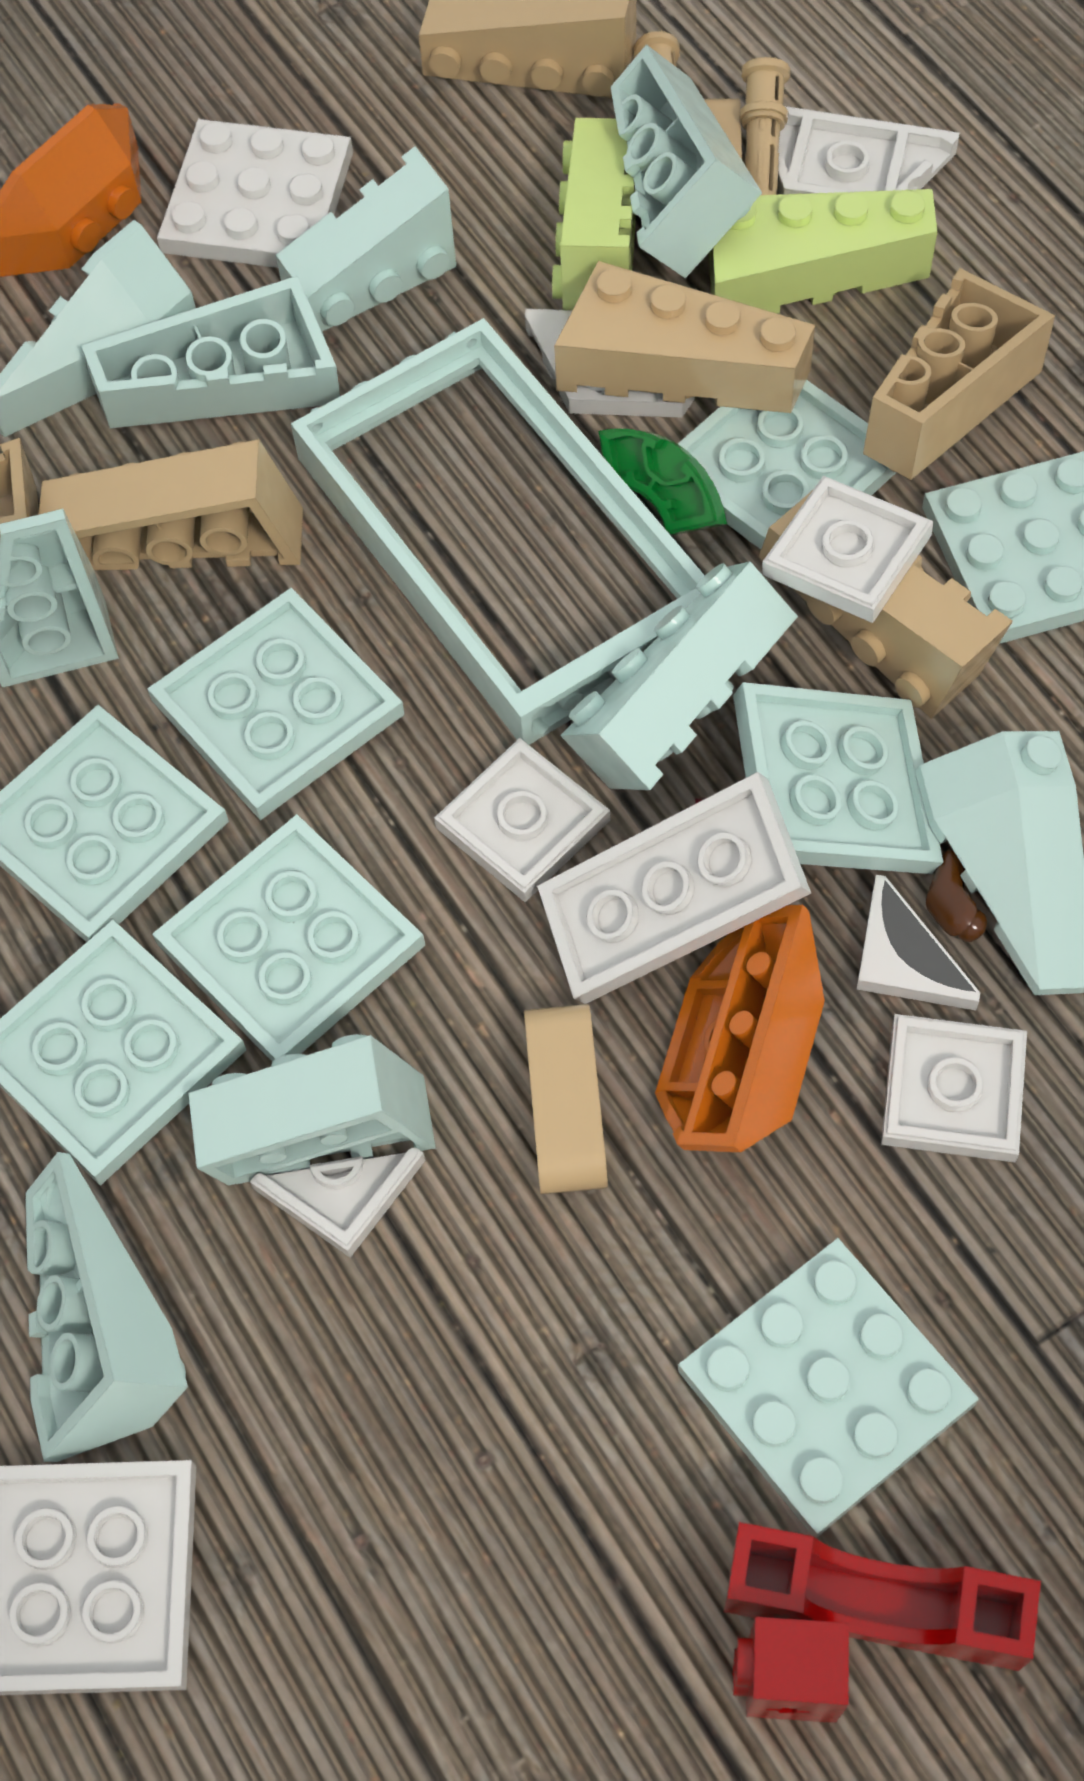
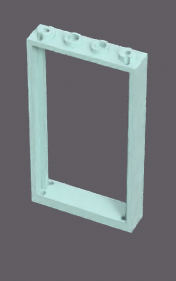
M484 318L457 333L454 331L446 339L419 354L408 356L399 365L369 381L357 384L351 391L322 407L311 409L309 414L291 423L299 461L517 740L521 738L528 745L570 721V712L586 696L594 691L601 695L616 680L612 675L614 667L633 650L640 648L643 652L658 637L654 628L661 619L680 605L686 609L701 594L696 589V586L705 575ZM480 369L486 372L677 598L523 691L515 684L332 452Z

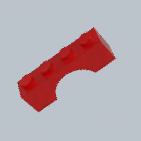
M739 1522L724 1612L750 1618L767 1617L849 1623L850 1638L1020 1671L1033 1660L1041 1581L968 1566L926 1568L882 1562L835 1549L822 1543L814 1536Z

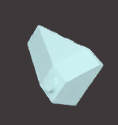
M133 220L93 253L82 267V270L88 275L85 281L69 301H66L61 296L49 310L54 316L50 326L37 342L32 340L24 342L0 373V434L2 436L11 435L96 394L81 345L196 308L192 291L144 227L137 221Z
M64 509L0 524V684L2 688L119 659L105 598L94 569Z
M1002 731L919 765L915 770L929 826L940 844L946 841L949 842L965 870L960 876L971 893L979 891L997 920L994 928L995 933L1034 995L1084 993V855L1076 784L1060 732Z
M62 1152L56 1153L25 1193L27 1269L32 1274L40 1276L37 1311L28 1315L29 1337L41 1338L42 1374L30 1377V1397L44 1462H59L153 1427L188 1388L185 1366L180 1359L171 1325L71 1155Z

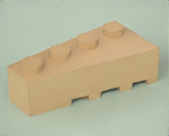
M959 268L952 278L951 288L948 293H942L934 305L933 314L925 326H920L913 336L912 345L907 354H901L873 396L863 454L912 480L1042 372L1055 315Z

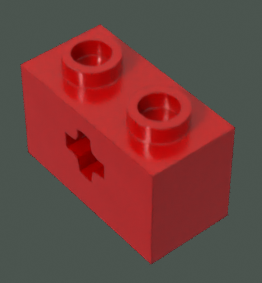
M755 1617L749 1638H737V1648H734L733 1696L746 1697V1717L836 1723L849 1705V1623Z

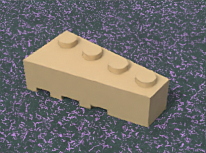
M429 0L419 32L423 75L612 98L610 87L634 59L636 0Z
M598 261L554 345L556 390L577 392L578 385L605 388V395L628 397L629 390L663 393V401L685 403L687 398L704 397L714 398L716 406L791 413L811 371L815 325Z
M259 439L235 442L227 446L201 451L183 452L175 456L139 463H126L122 466L87 473H74L66 477L42 481L38 515L64 509L94 570L138 569L139 561L145 559H152L157 563L169 565V568H192L193 558L226 557L227 567L251 566V557L278 556L279 565H300L303 507Z
M811 492L769 527L759 554L762 560L768 555ZM920 555L917 556L873 623L795 590L807 602L811 613L820 622L832 625L851 643L854 653L861 661L869 666L877 667L894 683L895 689L902 699L911 700L913 707L920 708L931 719L980 675L1013 622L997 609H994L986 616L970 605L967 601L971 598V591L951 578L942 585L926 574L922 568V557Z

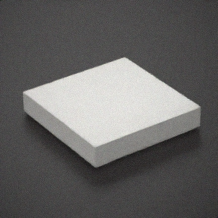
M823 476L763 560V576L873 623L932 536L933 521Z
M519 738L434 817L437 830L521 900L526 902L538 891V885L549 880L610 821V810Z
M895 1014L892 1023L881 1145L1016 1162L1020 1146L1027 1031Z

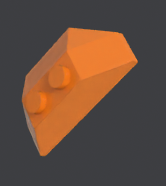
M120 103L113 105L88 104L11 172L0 190V277L70 269L86 253L92 251L104 236L123 219L128 218L134 209L142 203L138 145L127 107Z
M787 905L728 934L718 942L689 979L655 1091L664 1116L673 1130L674 1139L683 1150L741 1153L792 1121L825 1002L810 912L804 905Z

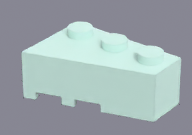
M416 146L401 157L406 165L378 186L374 179H372L359 189L364 198L336 219L333 213L330 212L276 254L281 281L298 276L321 332L333 326L341 325L350 318L378 304L388 302L397 295L428 280L438 278L446 271L456 267L449 188Z
M355 1034L344 1036L335 1040L331 1048L309 1055L289 1054L281 1056L272 1062L271 1067L249 1074H225L214 1079L212 1086L188 1093L197 1169L228 1186L250 1182L258 1173L267 1176L309 1169L311 1165L310 1159L351 1151L352 1158L363 1156V1159L374 1158L372 1147L409 1140L413 1141L414 1148L416 1147L420 1151L436 1148L424 1075L371 1035Z

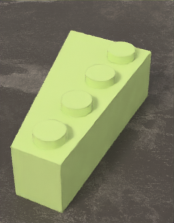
M575 118L573 141L564 140L563 174L569 175L568 181H560L559 214L564 215L563 222H557L556 256L561 257V265H553L552 299H562L563 310H573L598 261L633 271L636 214L632 211L630 196L636 190L633 177L625 172L623 156L627 154V141L619 136L617 122L613 118Z
M933 190L760 195L752 204L749 212L739 219L708 253L711 294L773 313H780L781 305L810 299L812 305L833 301V295L844 290L856 288L862 294L930 278L938 232Z

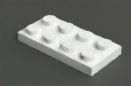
M759 772L537 886L573 998L584 1004L811 894L769 780Z

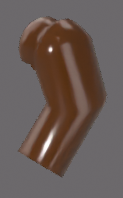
M945 851L942 853L943 863L936 869L925 900L926 908L948 935L957 936L963 942H972L979 939L985 932L987 918L982 911L977 909L976 903L963 889L965 883L960 875L964 872L965 868L954 851Z

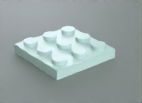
M806 380L791 413L720 406L678 443V445L686 449L697 459L712 479L723 504L727 524L760 549L769 527L808 495L823 476L872 496L897 473L863 454L868 423L808 380Z
M1084 451L925 493L922 508L927 519L933 521L932 530L955 581L971 591V598L967 602L986 616L994 609H997L1013 621L999 644L1084 621Z
M289 588L147 688L152 702L260 820L405 715L403 702L292 588Z
M746 682L740 685L734 693L733 699L745 777L747 778L759 772L769 780L800 864L932 874L943 863L940 843L929 826L915 770L924 762L911 700Z
M97 705L0 791V866L83 940L88 942L112 919L120 924L222 829L229 820L224 808L101 706Z
M297 814L152 934L156 944L272 1062L281 1056L304 1052L425 946L424 935Z
M112 919L0 1018V1087L101 1186L189 1104L188 1093L210 1085L214 1079L246 1051L243 1040Z
M839 1238L825 1247L678 1364L680 1375L815 1538L820 1536L971 1410L979 1400L975 1393Z

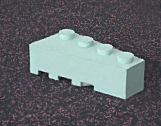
M646 44L610 89L618 133L621 138L627 141L628 146L627 154L623 156L625 172L633 177L636 191L630 196L632 211L641 218L642 228L636 232L639 247L686 278L729 229L749 212L752 204L762 194V191L692 79Z
M298 276L81 345L93 386L110 428L323 406L340 397L336 364Z
M751 561L731 566L721 563L708 572L696 586V589L701 594L686 609L680 605L662 618L654 628L658 637L643 652L640 648L633 650L614 667L612 675L616 680L601 695L594 691L586 696L570 712L569 718L573 723L560 736L609 789L651 790L663 776L656 763L662 761L673 752L677 755L686 749L697 736L689 727L694 719H701L712 711L720 709L733 694L734 686L728 679L734 672L738 676H742L753 670L798 617Z

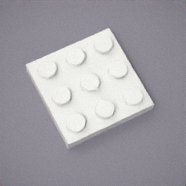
M198 119L157 237L160 250L164 254L278 268L277 253L330 212L333 215L335 214L353 155L351 137Z
M192 1460L0 1466V1695L186 1690L196 1465Z

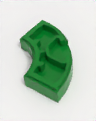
M625 428L599 431L601 451L604 459L631 490L640 493L653 504L660 514L665 530L670 535H680L727 524L724 507L712 479L697 459L686 449L666 437L648 431Z

